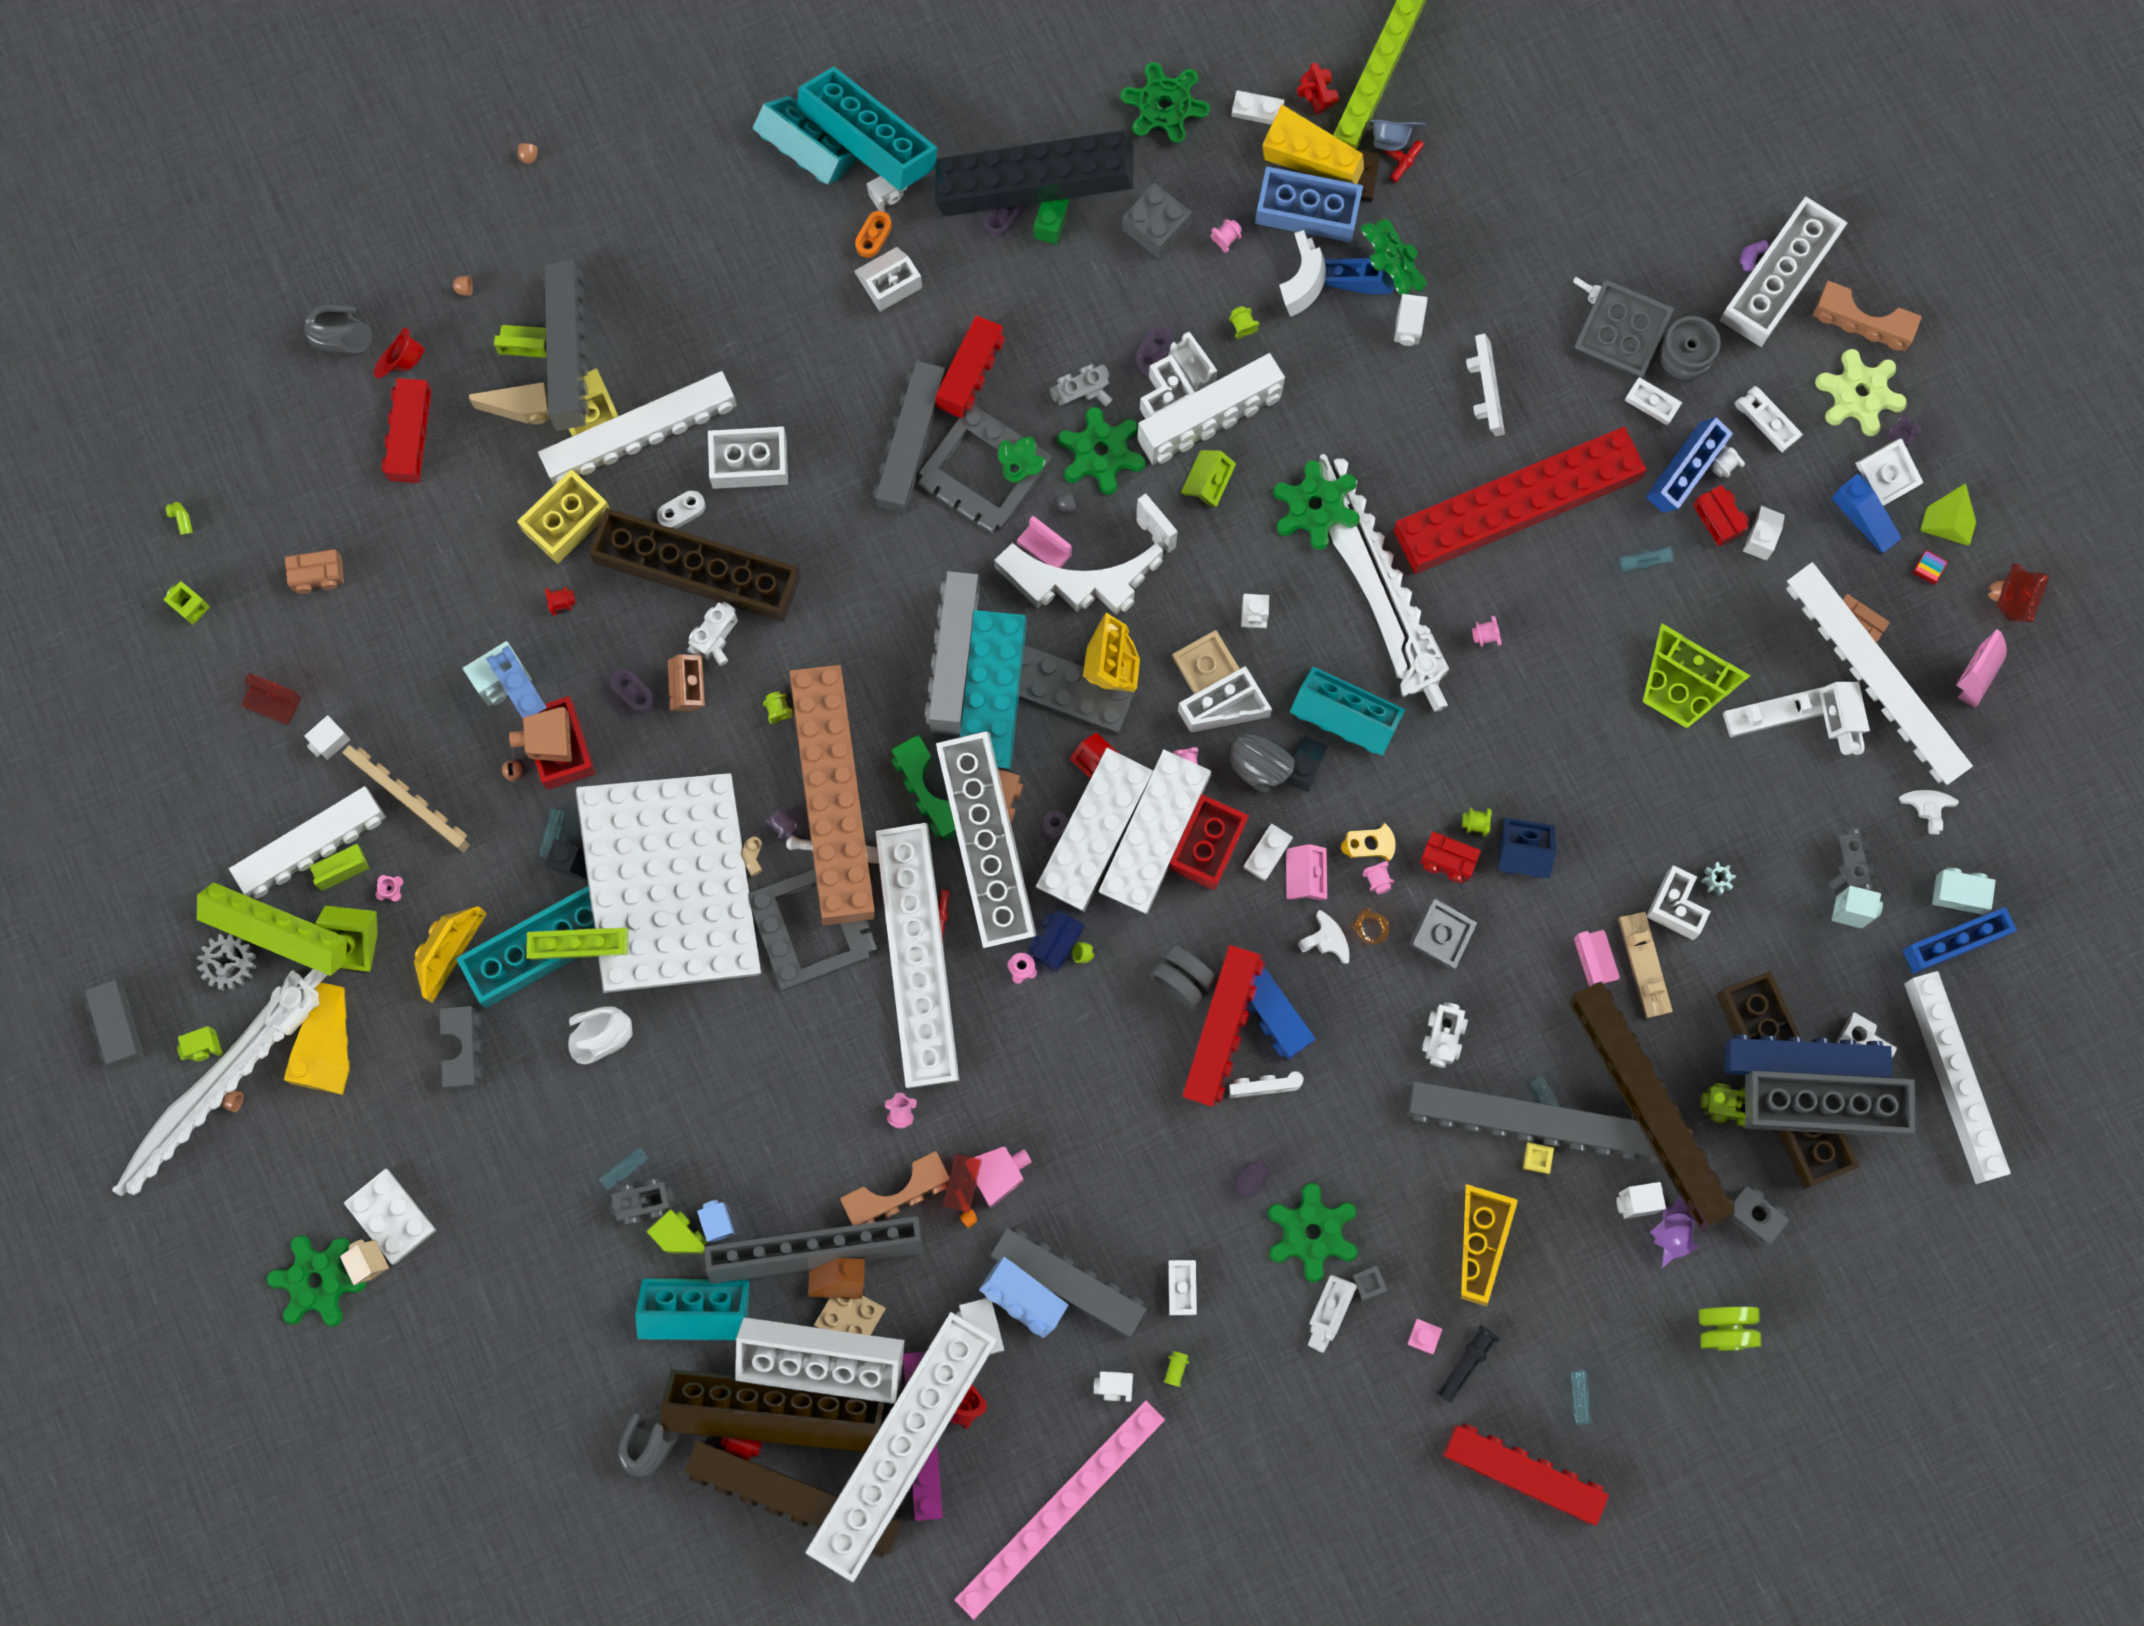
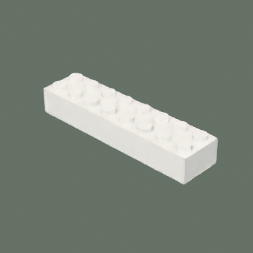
M986 731L936 743L983 948L1036 936L990 733Z

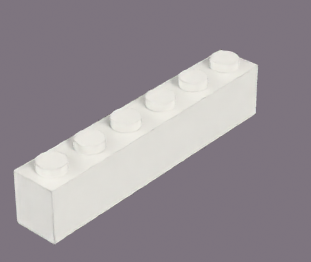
M364 786L230 867L229 870L244 895L255 899L266 895L269 891L268 889L274 885H281L289 881L291 875L297 871L309 869L314 864V861L320 857L332 855L338 846L355 841L359 834L366 829L372 830L382 823L381 820L385 819L386 816L372 793Z

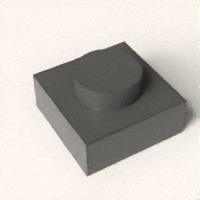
M1378 1266L1352 1275L1361 1301L1388 1291Z

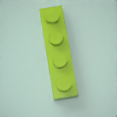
M623 927L527 932V959L628 955L629 929Z

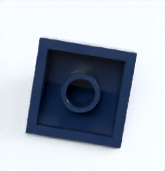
M1504 817L1498 853V870L1509 874L1519 873L1530 875L1534 878L1543 877L1550 879L1556 856L1555 825Z

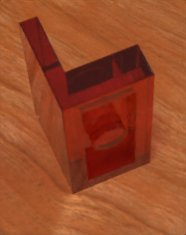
M2013 563L1999 597L1997 608L2009 621L2033 622L2049 577L2045 573L2026 572L2019 563Z
M248 673L244 682L250 688L242 702V706L288 725L302 698L293 690Z
M963 1153L955 1154L943 1204L944 1207L965 1212L971 1211L982 1159L966 1156Z

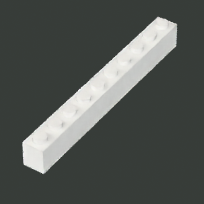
M1813 562L1786 581L1789 585L1786 588L1788 593L1794 600L1799 598L1805 605L1802 608L1803 612L1810 620L1815 618L1821 625L1818 631L1826 641L1831 638L1837 647L1833 650L1842 661L1847 659L1853 667L1849 669L1858 681L1863 679L1869 686L1865 689L1874 702L1879 699L1884 705V708L1881 710L1890 722L1895 719L1901 727L1897 730L1906 743L1910 740L1917 747L1913 752L1922 763L1926 760L1933 768L1929 772L1938 783L1943 781L1948 785L1973 767Z

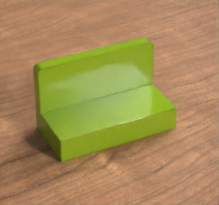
M502 325L500 336H495L494 346L500 355L547 358L546 328Z
M1201 450L1181 493L1185 496H1197L1208 506L1217 507L1236 463L1222 451Z
M358 844L310 866L315 877L313 882L322 891L370 869Z

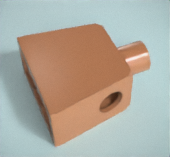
M565 707L526 716L523 718L524 731L509 733L511 747L525 746V753L530 759L571 762L569 714Z

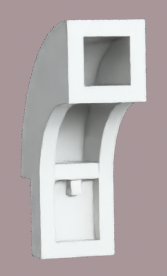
M1304 230L1294 233L1302 257L1301 267L1291 280L1279 285L1290 317L1302 312L1313 303L1321 292L1326 277V264L1320 247L1315 248L1312 237L1307 239Z

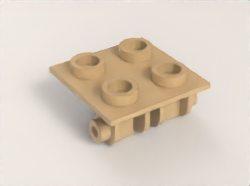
M862 1296V1299L830 1298L815 1322L814 1327L871 1335L886 1308Z

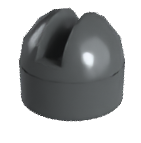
M1072 491L1060 495L1057 500L1058 508L1062 512L1070 513L1076 511Z

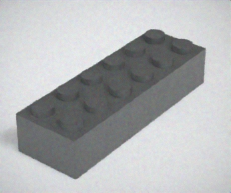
M1752 1071L1745 1075V1129L1908 1137L1915 1134V1081L1912 1079Z

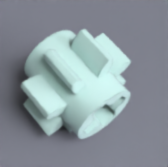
M1716 862L1713 866L1714 870L1709 867L1704 870L1708 876L1703 878L1701 883L1707 884L1708 893L1717 891L1718 896H1721L1724 892L1723 888L1728 891L1733 888L1729 882L1735 879L1736 875L1730 874L1729 865L1720 867L1719 862ZM1717 875L1722 877L1720 883L1715 881Z

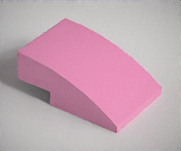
M1996 629L1980 644L1956 686L1962 689L1957 698L1974 708L1979 705L2006 658L2007 648L2001 631Z

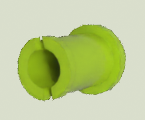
M1173 1351L1172 1356L1169 1355L1168 1358L1171 1360L1164 1383L1178 1387L1181 1386L1186 1363L1189 1364L1190 1362L1187 1361L1189 1355Z

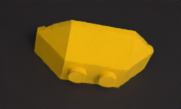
M1105 613L1087 646L1083 676L1090 683L1097 684L1103 689L1134 692L1137 689L1140 658L1134 642L1128 635L1129 629L1127 625L1108 613Z
M476 906L441 916L439 921H435L430 927V936L425 944L422 943L416 950L414 964L422 997L427 1001L434 1002L456 966V958L464 953L487 915L482 908Z

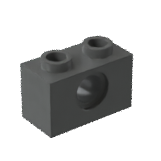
M1745 1186L1732 1199L1736 1212L1730 1220L1763 1247L1769 1246L1790 1220L1784 1216L1786 1212L1774 1203L1771 1205L1764 1200V1194L1753 1186ZM1754 1207L1762 1211L1763 1218L1761 1221L1753 1218L1752 1209Z

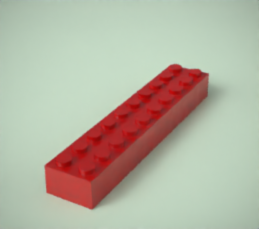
M1624 426L1396 521L1393 531L1415 575L1638 482L1642 479L1647 469Z

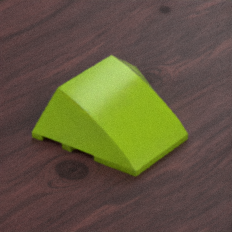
M1661 623L1643 702L1685 728H1688L1748 679L1750 675Z

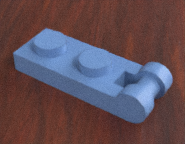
M509 645L502 649L503 652L493 656L492 654L486 658L522 718L537 714L547 708ZM509 660L512 668L503 672L500 665Z

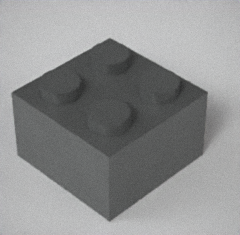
M1153 183L1122 217V230L1160 259L1191 225L1192 212L1156 183Z

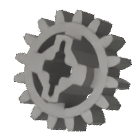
M219 934L217 942L211 938L209 939L211 945L209 948L201 947L205 954L204 956L197 957L198 960L203 962L202 965L197 967V970L205 972L201 978L204 981L210 980L209 986L215 988L218 985V989L221 991H225L228 986L229 989L234 991L236 983L245 986L243 979L245 977L252 979L253 976L249 973V970L256 969L257 966L251 963V960L257 957L254 953H249L253 947L250 944H245L246 940L241 938L236 940V936L229 934L226 939L225 936ZM236 948H238L241 951L243 959H240L237 956L238 951L236 950ZM229 959H231L232 961L235 962V963L230 962V964L227 963V964H225V966L222 965L221 963H219V962L228 961ZM211 966H214L217 969V977L213 974Z

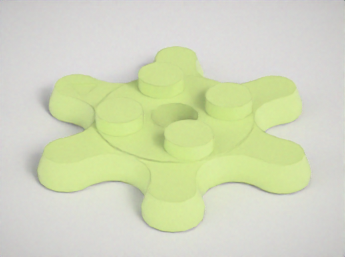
M1848 349L1841 356V361L1844 365L1842 374L1821 373L1815 380L1818 389L1830 392L1835 398L1834 406L1828 409L1825 418L1829 424L1835 426L1841 424L1847 417H1854L1860 421L1864 434L1875 436L1881 428L1878 420L1879 412L1885 409L1901 412L1907 404L1903 395L1892 392L1887 386L1888 379L1896 373V365L1892 360H1883L1875 368H1870L1861 362L1860 354L1857 350ZM1864 385L1868 395L1865 397L1859 396L1856 393V387Z

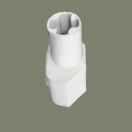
M1855 1012L1848 1018L1836 1043H1839L1840 1040L1845 1039L1855 1040L1852 1037V1030L1855 1029L1862 1036L1861 1041H1856V1044L1866 1045L1867 1041H1882L1883 1045L1892 1046V1057L1897 1047L1874 1035L1877 1028L1876 1024Z

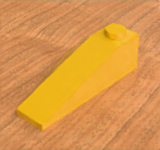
M320 982L315 989L319 993L318 999L320 1004L308 1013L309 1016L302 1023L290 1055L284 1080L292 1085L343 1095L350 1070L345 1021L347 1019L345 988Z

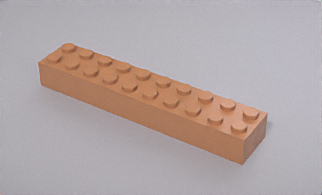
M841 665L791 670L790 685L822 926L874 919L875 911Z

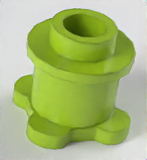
M1241 306L1231 312L1232 315L1229 317V321L1236 328L1237 333L1234 335L1236 339H1241L1258 331L1257 327L1260 324L1258 321L1253 320L1251 308Z
M773 692L766 696L763 706L767 707L770 724H776L794 716L792 708H789L786 699L788 697L786 694Z
M1469 808L1468 812H1464L1462 827L1466 828V833H1470V831L1482 832V837H1487V833L1489 834L1492 809L1487 808L1486 812L1473 811V808Z

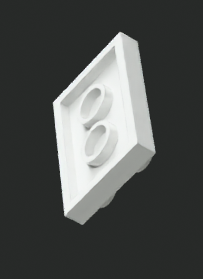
M388 1169L383 1170L344 1202L372 1240H376L380 1250L392 1265L398 1263L437 1231Z

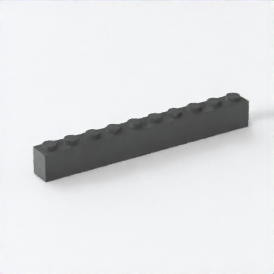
M1415 1081L1411 1085L1407 1116L1413 1117L1414 1122L1428 1124L1429 1120L1438 1121L1439 1126L1446 1128H1455V1125L1465 1126L1466 1131L1481 1133V1129L1492 1131L1491 1135L1505 1138L1507 1134L1518 1136L1517 1139L1520 1141L1533 1142L1534 1139L1544 1140V1145L1560 1147L1561 1143L1570 1145V1149L1575 1151H1586V1148L1597 1150L1596 1154L1603 1156H1612L1613 1153L1623 1154V1159L1638 1161L1640 1157L1649 1159L1650 1164L1662 1165L1641 1127L1635 1120Z

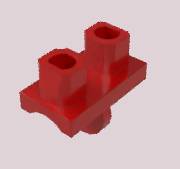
M1311 63L1310 70L1302 75L1300 79L1301 85L1296 91L1299 97H1306L1307 102H1311L1315 114H1322L1326 107L1334 106L1337 103L1339 96L1337 90H1327L1326 85H1329L1332 78L1330 70L1320 69L1318 63Z

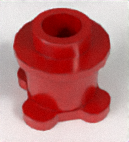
M563 586V589L550 591V588H545L548 608L552 616L557 615L556 611L568 609L572 611V605H576L573 590H568L567 586Z

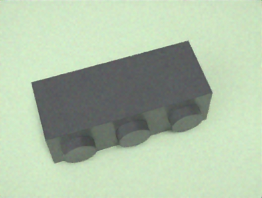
M113 980L85 990L87 998L84 999V1005L87 1012L93 1018L94 1023L91 1024V1029L95 1038L99 1039L101 1047L98 1048V1054L101 1061L106 1065L116 1068L144 1058L124 985Z

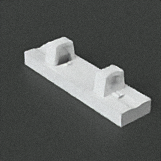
M1486 334L1475 336L1478 356L1466 359L1470 373L1481 371L1486 402L1473 406L1477 419L1488 418L1490 430L1496 437L1505 434L1491 342Z
M1821 688L1725 711L1723 716L1730 738L1824 715L1818 691ZM1798 700L1801 707L1799 712L1795 703Z

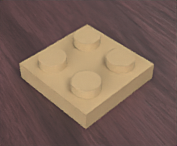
M1216 630L1172 654L1174 662L1194 694L1240 670Z

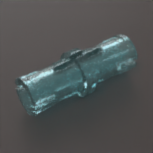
M1671 546L1652 551L1644 549L1641 553L1620 556V565L1623 572L1639 568L1651 569L1653 565L1674 561Z

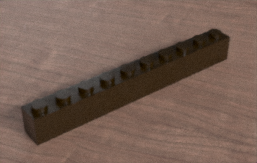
M1599 982L1574 993L1569 1002L1572 1010L1701 1233L1728 1221L1736 1212L1732 1198L1723 1191L1718 1174L1711 1170L1707 1163L1705 1152L1702 1148H1698L1693 1139L1694 1135L1691 1128L1682 1121L1677 1104L1668 1097L1662 1079L1657 1078L1653 1071L1652 1061L1640 1049L1638 1037L1631 1033L1626 1025V1017L1615 1006L1611 991L1605 988L1602 982Z

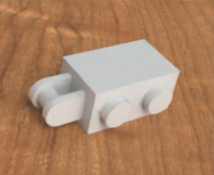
M1834 682L1819 689L1829 739H1838L1840 750L1844 755H1850L1851 753L1855 755L1862 754L1864 751L1862 734L1870 731L1859 682Z

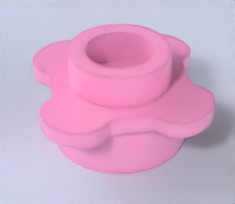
M381 875L377 879L376 898L380 901L384 899H391L394 902L401 899L400 887L403 885V879L399 876L393 878ZM388 886L392 887L390 891L387 890Z

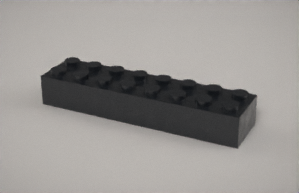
M1126 130L937 158L935 166V203L944 217L1133 189V144Z

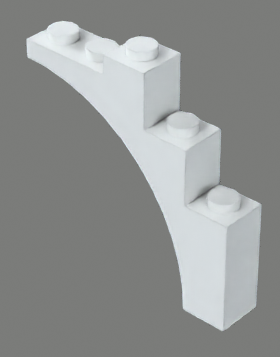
M1012 543L995 559V568L1036 608H1039L1042 604H1049L1055 597L1056 592L1078 612L1082 607L1086 609L1095 599V595L1117 615L1121 611L1126 612L1134 604L1135 591L1131 587L1137 588L1145 579L1144 575L1150 569L1154 571L1160 566L1163 561V549L1155 543L1147 551L1124 564L1102 570L1074 571L1057 568L1038 561Z

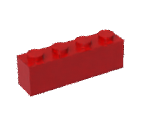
M977 315L975 316L935 396V408L962 419L966 411L972 410L976 399L974 395L977 390H982L986 379L984 375L987 370L991 371L996 359L994 355L997 350L1001 351L1004 345L1005 337L1003 336L1002 325Z
M397 378L396 387H392L391 400L393 402V409L389 410L388 413L390 431L385 436L387 454L386 457H383L381 464L382 472L385 473L389 481L420 483L432 393L427 380Z

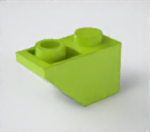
M670 1209L647 1231L667 1253L705 1254L704 1247L708 1243L706 1238L698 1230L693 1233L688 1228L691 1222L681 1211L676 1214Z

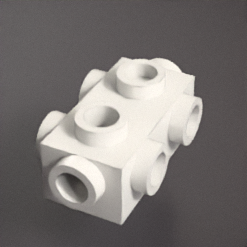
M726 602L718 603L715 608L711 607L705 614V621L700 628L696 627L689 636L690 641L688 642L690 646L687 651L691 655H700L707 661L713 655L719 666L726 664L728 659L721 649L726 644L724 639L738 622L735 614L736 610Z
M1444 1003V1005H1439L1436 1011L1432 1010L1430 1013L1428 1026H1432L1430 1036H1425L1422 1051L1426 1052L1425 1058L1430 1059V1064L1433 1066L1445 1068L1446 1064L1451 1065L1454 1059H1459L1462 1045L1458 1044L1460 1034L1464 1035L1468 1019H1464L1465 1011L1459 1010L1460 1006L1456 1004ZM1445 1019L1449 1020L1451 1027L1444 1028L1442 1021Z

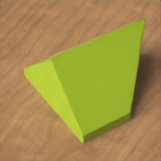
M1966 483L1926 508L1920 531L1967 546L1970 545L1976 519Z

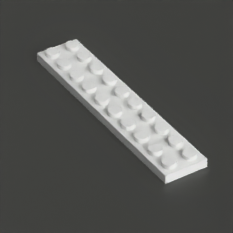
M921 823L876 831L905 1085L909 1089L959 1081L928 824Z
M950 1312L805 1552L807 1555L854 1583L996 1345L997 1340Z

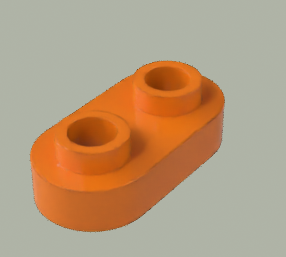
M875 211L865 221L855 240L856 251L860 256L871 258L880 251L892 229L891 218L886 212ZM882 224L884 226L881 229H877L876 225ZM866 244L872 245L870 249L864 248Z

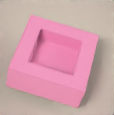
M1416 1319L1407 1345L1433 1355L1442 1329Z

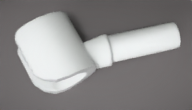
M1576 277L1573 282L1590 293L1588 300L1594 304L1601 286L1588 285Z

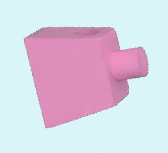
M1005 1146L965 1161L966 1167L990 1208L995 1206L1024 1181L1019 1170L1032 1163L1025 1149L1010 1156Z

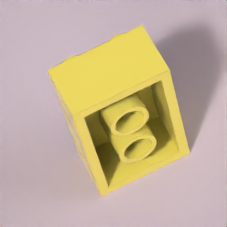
M571 469L517 522L522 531L550 558L559 564L601 523L606 508L610 509V507L593 488Z

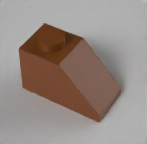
M836 1258L810 1270L808 1297L862 1299L865 1259Z

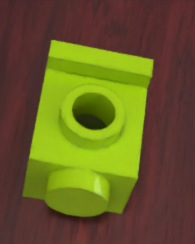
M182 581L172 586L163 599L192 625L210 608L200 596Z
M209 1026L178 1037L180 1045L177 1046V1051L182 1061L186 1059L193 1060L194 1062L203 1061L209 1058L211 1053L217 1056L223 1055L216 1030Z

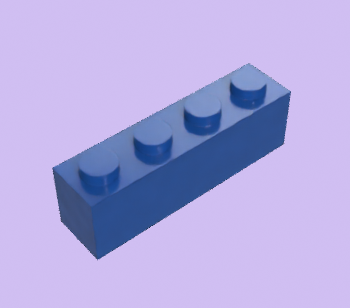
M1716 417L1701 421L1645 497L1662 513L1679 509L1733 433Z
M2004 907L1914 943L1902 951L1912 973L1916 974L2008 937L2016 932L2017 929L2007 908Z
M1264 967L1261 976H1256L1254 986L1257 987L1256 995L1253 1002H1248L1246 1010L1250 1014L1255 1013L1260 1020L1257 1023L1265 1036L1269 1034L1275 1042L1273 1047L1280 1057L1285 1056L1287 1060H1290L1313 1044L1316 1038Z

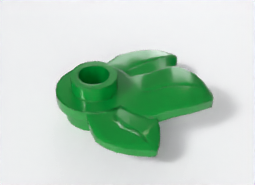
M1024 437L1017 441L1015 445L1008 440H1003L1000 444L998 459L1003 465V475L1009 482H1021L1026 476L1036 475L1043 469L1046 459L1035 455L1036 444L1033 437ZM1012 467H1019L1017 472H1011Z

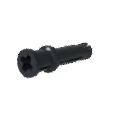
M1479 1325V1332L1472 1342L1466 1344L1464 1349L1466 1352L1437 1392L1439 1396L1449 1403L1453 1402L1457 1393L1479 1362L1487 1359L1486 1354L1494 1342L1500 1340L1498 1336L1482 1325Z

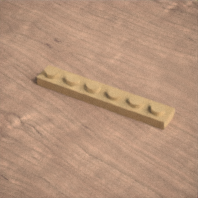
M349 745L343 751V754L461 852L464 853L470 845L465 840L467 835L457 826L451 829L445 824L448 821L445 816L437 810L434 813L426 808L429 804L418 794L412 797L407 793L410 788L399 779L395 782L388 777L390 772L380 763L374 766L368 761L371 756L359 747L355 750Z

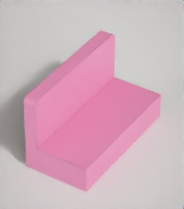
M1034 516L1029 519V527L1017 539V544L1037 560L1057 568H1061L1072 555V546Z
M1308 844L1286 850L1287 899L1294 900L1305 897L1315 900L1327 899L1326 848Z
M1605 931L1578 933L1574 941L1589 987L1599 982L1605 984L1618 980L1620 976Z

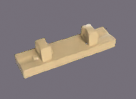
M1646 912L1620 917L1618 920L1645 1019L1671 1014L1673 1011ZM1646 941V944L1635 946L1640 942Z

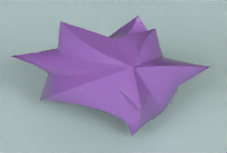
M1680 1195L1673 1206H1666V1209L1663 1210V1221L1650 1231L1656 1238L1654 1243L1664 1248L1662 1268L1674 1258L1685 1256L1700 1248L1693 1241L1694 1219Z

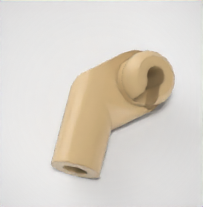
M751 837L746 840L741 852V857L751 877L763 871L756 860L762 846V842L758 837Z

